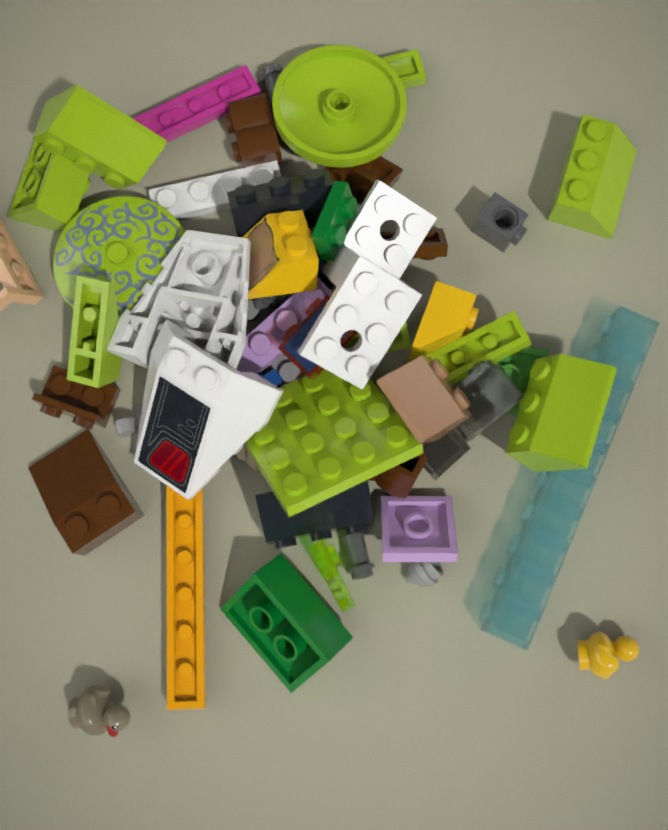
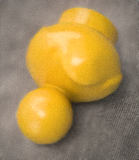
M599 631L590 635L588 640H577L580 670H590L601 679H608L612 673L618 670L619 660L625 662L633 661L639 654V645L630 636L619 635L612 642L605 632Z

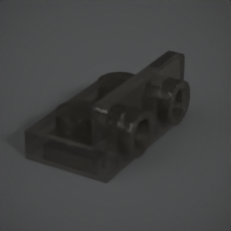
M490 359L476 363L468 370V377L459 384L451 385L453 389L457 387L461 389L471 404L467 409L472 416L457 426L459 432L468 441L474 439L525 397L499 363Z

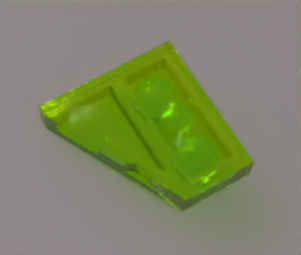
M321 540L308 547L342 612L344 613L356 606L337 569L343 566V563L333 545L325 547Z

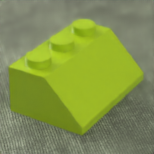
M78 84L45 102L32 138L43 144V148L54 155L65 156L72 160L78 169L97 174L104 178V182L107 185L117 189H123L139 183L167 143V140Z
M585 114L582 115L572 135L548 215V221L608 239L613 237L637 152L635 146L615 123Z
M33 140L6 217L13 221L54 231L63 230L71 219L81 211L79 205L82 196L86 194L90 187V173L78 169L74 162L65 156L54 155L43 148V144Z
M564 354L536 359L530 371V378L525 393L520 400V408L514 426L509 433L505 454L534 472L587 469L617 369L612 365Z

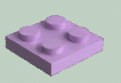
M381 496L382 562H457L458 548L452 496H407V498Z

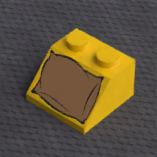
M303 210L267 214L242 237L248 238L251 242L248 299L317 290L319 258Z

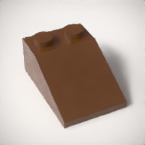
M89 429L28 468L54 525L72 554L85 556L145 516Z

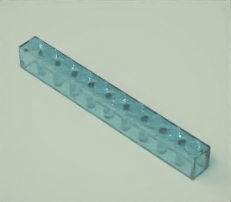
M622 306L612 315L606 314L598 329V333L602 334L598 345L594 344L586 360L612 365L617 369L588 468L539 472L533 487L538 490L534 501L526 503L520 520L524 522L519 535L516 533L513 535L506 553L511 556L506 568H499L493 581V587L497 588L492 602L488 600L485 602L478 620L483 622L480 628L481 631L519 649L528 651L659 322Z

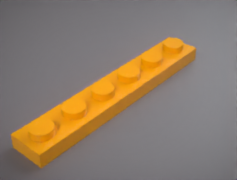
M166 486L167 710L203 709L206 707L204 487L192 499L187 500Z

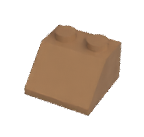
M422 355L376 381L419 444L439 440L472 416L467 409L471 405L468 398L458 387L456 389L452 388L446 379L449 376V372L438 358L432 360L431 357Z

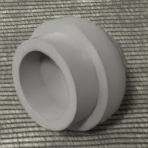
M410 562L407 567L408 573L405 576V580L411 584L433 586L438 583V578L444 575V571L440 562Z

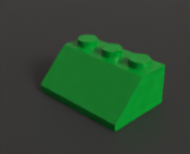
M281 553L256 571L221 607V611L291 693L326 665L353 638Z

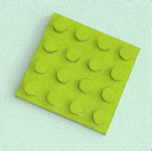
M324 368L278 387L283 390V393L268 423L244 443L288 517L423 453V444H419L396 409L371 379L368 380L362 390Z

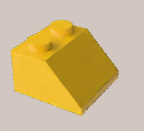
M436 281L407 363L421 355L426 356L469 334L479 312L478 308L473 307L477 295Z

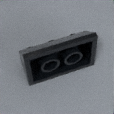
M311 169L304 172L303 175L290 178L276 177L268 183L255 186L242 185L233 191L227 192L237 236L242 238L267 214L303 210L308 228H315L334 184L329 170Z
M368 480L291 517H288L273 491L255 495L266 543H275L276 549L296 546V539L310 536L311 542L332 538L331 532L346 529L347 535L368 531L367 524L374 522Z

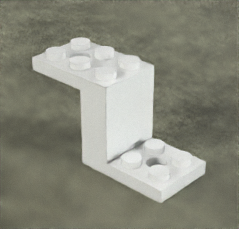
M376 180L348 226L345 243L342 247H339L335 260H328L322 269V272L336 286V289L299 348V354L363 390L422 294L401 280L400 277L437 218L380 180ZM387 220H393L397 226L395 235L390 239H383L380 235L382 223ZM348 330L357 331L359 333L358 343L351 348L342 347L340 344L341 336Z

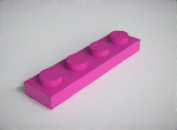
M244 65L132 119L163 137L168 143L224 116V114L230 113L228 102L260 95L261 90L247 65Z

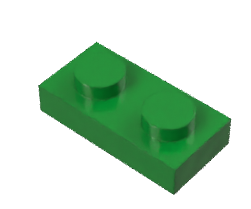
M334 181L311 238L321 260H335L339 247H342L345 243L349 222L356 215L357 201L351 193L348 182Z

